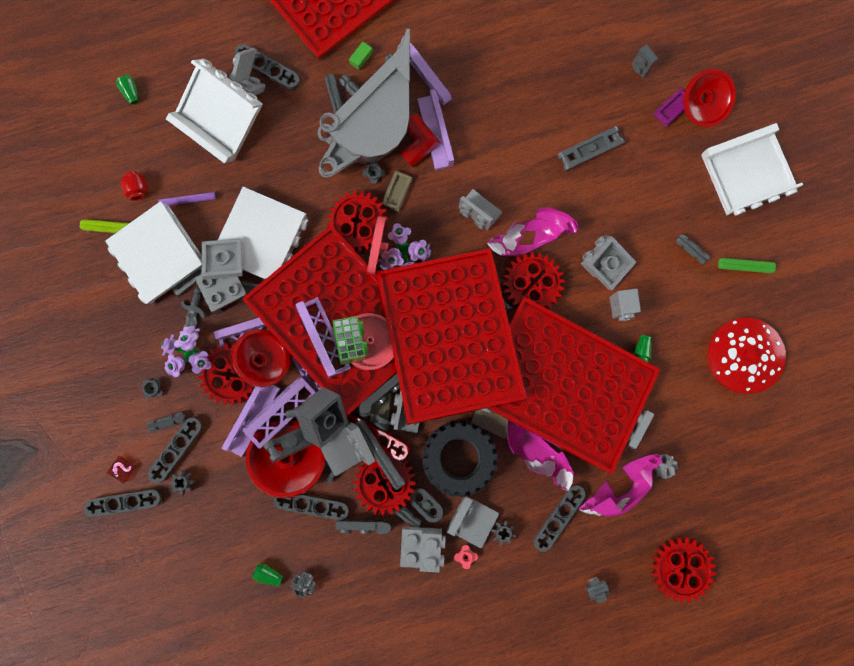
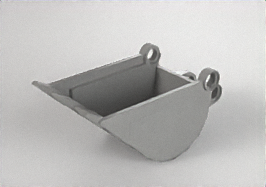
M406 29L396 53L335 114L325 113L320 118V127L317 132L318 137L321 141L327 142L330 145L318 169L320 175L324 178L334 176L355 162L367 164L381 160L398 146L406 134L409 120L410 29ZM330 117L334 122L331 125L323 124V120ZM321 129L324 132L329 133L331 136L329 138L322 137L320 133ZM330 164L333 170L330 172L325 171L323 165Z

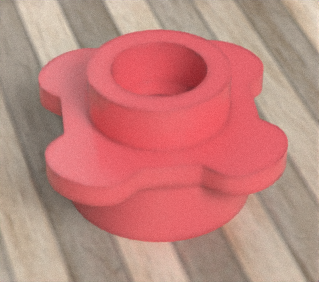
M463 545L459 553L455 554L454 559L460 562L464 569H469L470 564L478 559V555L473 553L468 545Z

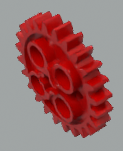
M353 190V196L346 192L345 199L339 196L340 203L333 202L336 208H329L333 215H327L332 220L327 225H332L354 250L358 247L359 252H362L363 247H365L369 251V245L373 242L377 218L380 216L385 217V221L389 220L388 217L383 216L387 210L381 209L383 206L382 202L376 204L378 201L377 197L371 200V193H368L365 197L364 191L361 190L358 195ZM359 205H362V208H361L360 214H359L358 208H359ZM349 206L354 207L355 211L352 215L346 214V209ZM368 209H372V217L365 218V211ZM359 214V219L362 220V223H358V225H356L354 223V220H358ZM345 225H351V232L348 234L343 233ZM357 227V237L354 238V234L356 232ZM364 228L370 229V234L367 237H362L361 231Z
M533 252L530 253L529 257L524 253L522 260L517 256V263L510 262L512 269L506 268L505 270L509 275L503 276V279L508 280L502 284V286L508 287L504 291V294H510L507 301L513 299L512 306L514 307L520 304L523 297L531 300L530 293L536 292L539 300L533 302L550 310L552 308L550 302L556 305L558 302L555 298L562 297L558 291L564 290L560 284H563L565 280L559 279L563 272H557L560 266H553L555 260L548 262V255L544 259L541 258L540 252L537 257L534 256ZM528 267H536L537 273L531 274L528 271ZM541 271H545V274L537 281L536 285L525 296H522V292L530 285L531 281ZM548 278L551 281V286H544L542 279ZM518 279L522 280L525 283V287L518 288L515 281Z
M225 343L224 349L220 345H217V351L210 349L212 355H208L207 358L211 362V368L201 370L202 376L197 377V379L203 380L199 387H206L203 394L210 392L209 399L216 397L217 404L223 400L224 406L227 405L228 401L234 406L235 400L241 404L243 403L242 397L248 400V393L252 394V388L255 387L244 382L240 377H230L229 380L226 375L213 374L214 370L229 372L230 369L232 373H236L232 364V350L235 343L232 344L231 348H229L228 343ZM220 358L226 360V366L223 369L217 366V361ZM217 377L223 380L221 388H217L214 385V380ZM235 380H240L243 383L240 391L235 390L233 387Z
M387 454L405 482L400 492H394L393 485L376 459L370 465L363 461L365 466H358L361 472L354 474L359 479L353 481V484L358 485V488H355L353 491L360 493L356 499H363L360 505L364 507L368 504L367 511L370 512L374 508L375 515L381 510L382 516L386 515V511L393 515V509L401 512V505L407 507L405 501H412L409 494L416 493L411 487L417 485V483L412 481V479L416 478V475L410 474L413 468H406L409 464L407 460L402 462V460L389 457ZM377 468L380 469L383 478L389 481L387 486L394 496L393 499L390 498L387 489L381 486L383 481L376 471ZM375 475V483L368 484L369 476ZM379 492L385 493V499L382 502H378L376 499Z
M676 537L675 543L668 539V546L661 543L663 550L656 549L659 554L658 557L652 556L656 563L650 564V566L655 568L651 575L657 576L653 580L655 584H659L657 589L659 591L664 590L663 595L666 597L670 595V599L673 601L678 598L680 603H683L684 598L687 602L691 603V597L698 601V594L705 597L706 595L703 590L711 591L708 583H715L711 576L717 574L711 571L716 565L710 563L714 557L707 555L709 549H702L703 544L698 543L696 545V540L691 539L689 542L687 537H683L682 541L679 537ZM673 554L678 555V559L675 563L671 562V556ZM696 556L697 563L691 565V558ZM686 567V571L680 572V569ZM672 574H675L676 580L673 583H670L669 577ZM695 576V583L689 585V579Z

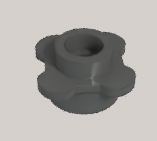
M371 162L362 172L363 176L368 177L371 184H376L377 180L385 175V171L380 169L377 162Z
M155 378L154 380H144L142 382L143 396L146 399H150L152 396H162L161 380Z

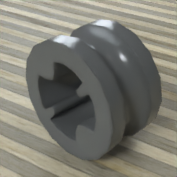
M376 414V419L371 423L387 431V425L391 424V422Z

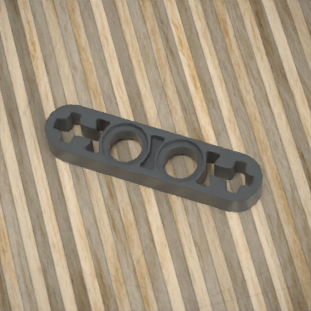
M241 44L236 47L235 55L251 47ZM256 51L252 70L287 90L294 91L298 89L300 79L294 71ZM262 59L265 63L262 67H256V60ZM279 68L280 74L272 76L270 74L271 70ZM286 78H288V79H290V80H292V79L294 78L295 83L291 82V83L289 84V83H288V80H287Z
M189 418L184 422L150 468L148 477L151 482L161 483L168 478L201 433L203 423L200 419ZM190 423H197V430H192L189 435L183 433V431L188 432L191 429ZM179 437H184L187 441L186 446L183 448L177 445ZM169 452L175 456V460L171 464L165 460V456ZM163 466L169 468L168 470L164 468L161 471L162 477L155 478V471H159Z
M572 485L564 493L533 539V544L539 551L545 552L552 547L585 498V491L582 487ZM577 489H579L578 493L580 494V497H575L572 500V502L575 503L574 506L571 503L565 501L566 498L571 500V498L573 497V494L571 493L572 490L576 491ZM564 504H567L570 508L568 515L560 514L559 509ZM551 521L558 522L559 528L557 531L549 530L548 525ZM544 530H546L549 534L553 535L552 538H550L549 536L546 538V546L542 545L541 547H539L540 543L538 542V539H544V537L546 536V534L543 533Z
M151 489L95 498L85 503L84 512L89 517L153 508L161 504L163 496L159 490ZM151 495L157 497V500L154 502H143V498L150 497ZM131 496H135L138 499V504L135 507L130 506L128 503ZM112 499L118 501L119 505L116 510H112L109 507V502ZM102 504H103V507H104V508L97 509V510H95V511H94V510H91V508H90V507L93 506V505H102Z
M302 494L295 497L292 508L290 507L291 503L286 502L281 505V501L274 497V505L282 510L334 520H343L349 514L348 505L341 501ZM304 498L307 501L305 509L297 507L298 499ZM318 502L326 504L327 509L325 512L319 513L316 510ZM330 503L334 504L332 508L335 509L343 506L342 509L345 510V513L338 516V512L331 511V515H328Z

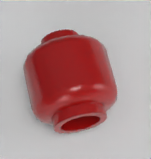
M129 171L121 178L120 184L123 195L126 198H130L131 201L145 198V195L148 193V186L144 175L138 174L136 171Z

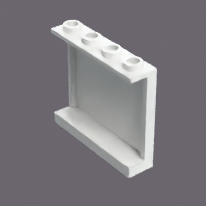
M203 58L192 60L191 63L196 66L176 111L168 113L166 120L223 163L235 161L263 104L257 100L258 98L254 94L242 89L239 83L227 78L226 73L215 69L210 61Z
M777 123L710 147L701 154L726 215L734 213V216L746 212V208L751 207V209L762 206V202L767 200L771 203L779 200L783 194L786 197L793 195L803 185V183L796 184L775 136V133L779 131Z
M242 187L218 240L241 238L243 270L266 279L293 257V249L298 247L301 240L299 236L302 230H306L309 220H307L308 217L304 212Z
M161 201L105 241L109 246L108 251L117 258L119 268L126 272L129 277V283L139 292L138 297L145 304L155 305L157 298L198 269L202 270V255L169 205Z

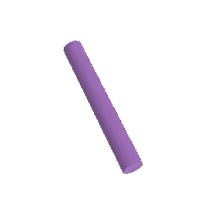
M215 192L158 199V203L161 201L170 206L216 199Z

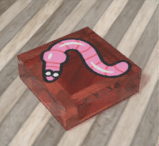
M118 456L107 473L121 483H125L136 466L123 457Z

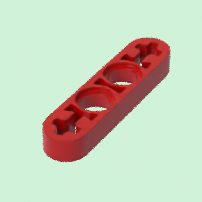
M356 414L347 416V420L354 419V424L364 420L367 426L371 428L373 435L380 445L381 436H386L389 440L386 447L381 445L386 454L398 460L405 459L410 455L411 448L407 442ZM392 446H395L397 448L403 446V451L405 453L399 455L398 449L392 448L390 450V448Z

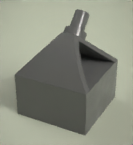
M324 387L300 406L286 411L287 418L297 417L305 440L319 448L326 445L349 424L340 395Z

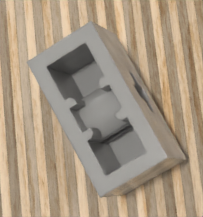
M638 289L617 291L610 296L613 319L619 318V322L628 321L631 318H635V315L641 312Z

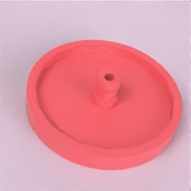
M378 216L367 269V272L373 274L376 271L380 250H388L389 243L382 242L385 217Z
M373 313L358 315V321L363 322L364 336L361 337L362 341L367 342L368 353L365 355L364 361L351 364L362 370L380 369L386 366L394 357L386 318Z

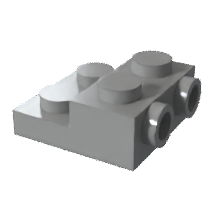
M602 236L596 240V247L583 255L584 261L581 265L593 277H597L608 290H613L634 266L636 261L612 236Z
M403 526L400 567L420 568V571L439 572L440 567H444V555H441V548H445L446 536H442V529Z

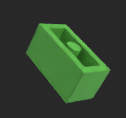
M362 42L350 57V64L360 70L372 55V47Z

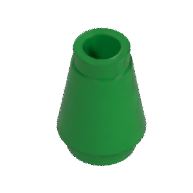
M123 75L116 79V86L129 105L138 103L140 100L134 79L130 75Z
M641 335L633 355L649 363L651 361L652 338Z
M258 563L252 575V579L256 580L255 582L277 587L283 578V575H280L264 563L263 565Z

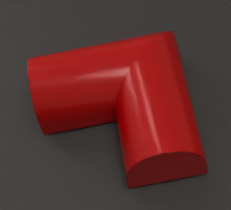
M413 114L409 117L407 131L414 140L400 152L412 167L417 165L441 143L418 114Z

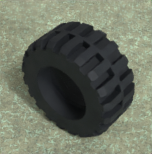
M453 421L438 427L430 435L424 446L423 467L425 474L432 485L449 496L465 497L477 494L476 492L483 490L489 481H492L493 474L497 470L498 454L496 453L495 443L483 428L470 422ZM455 440L468 441L475 447L478 454L476 468L472 473L464 477L450 475L444 469L441 462L443 449L447 444Z

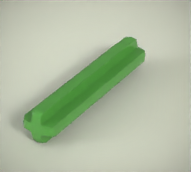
M721 258L718 261V268L773 273L776 270V264L774 262Z

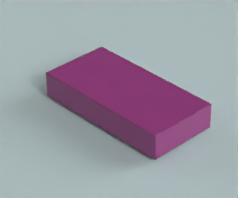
M682 88L653 114L665 127L684 111L683 96L685 91Z

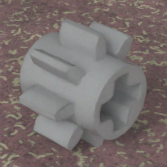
M667 454L659 455L662 462L657 468H653V471H656L657 477L660 476L667 479L673 475L675 476V470L678 469V465L674 461L673 456L670 457Z

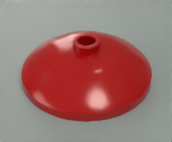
M707 69L695 75L688 83L683 96V108L688 119L702 127H712L724 121L731 113L736 101V87L733 79L729 74L719 69Z
M255 329L246 332L236 341L232 350V364L237 375L244 382L255 387H269L281 381L287 374L290 367V353L271 331ZM255 359H259L260 364H257Z

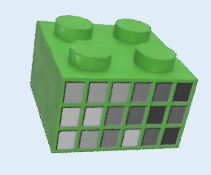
M358 316L333 320L340 365L364 361L365 355L368 353L367 342L362 341L361 337L364 336L363 322L358 321Z

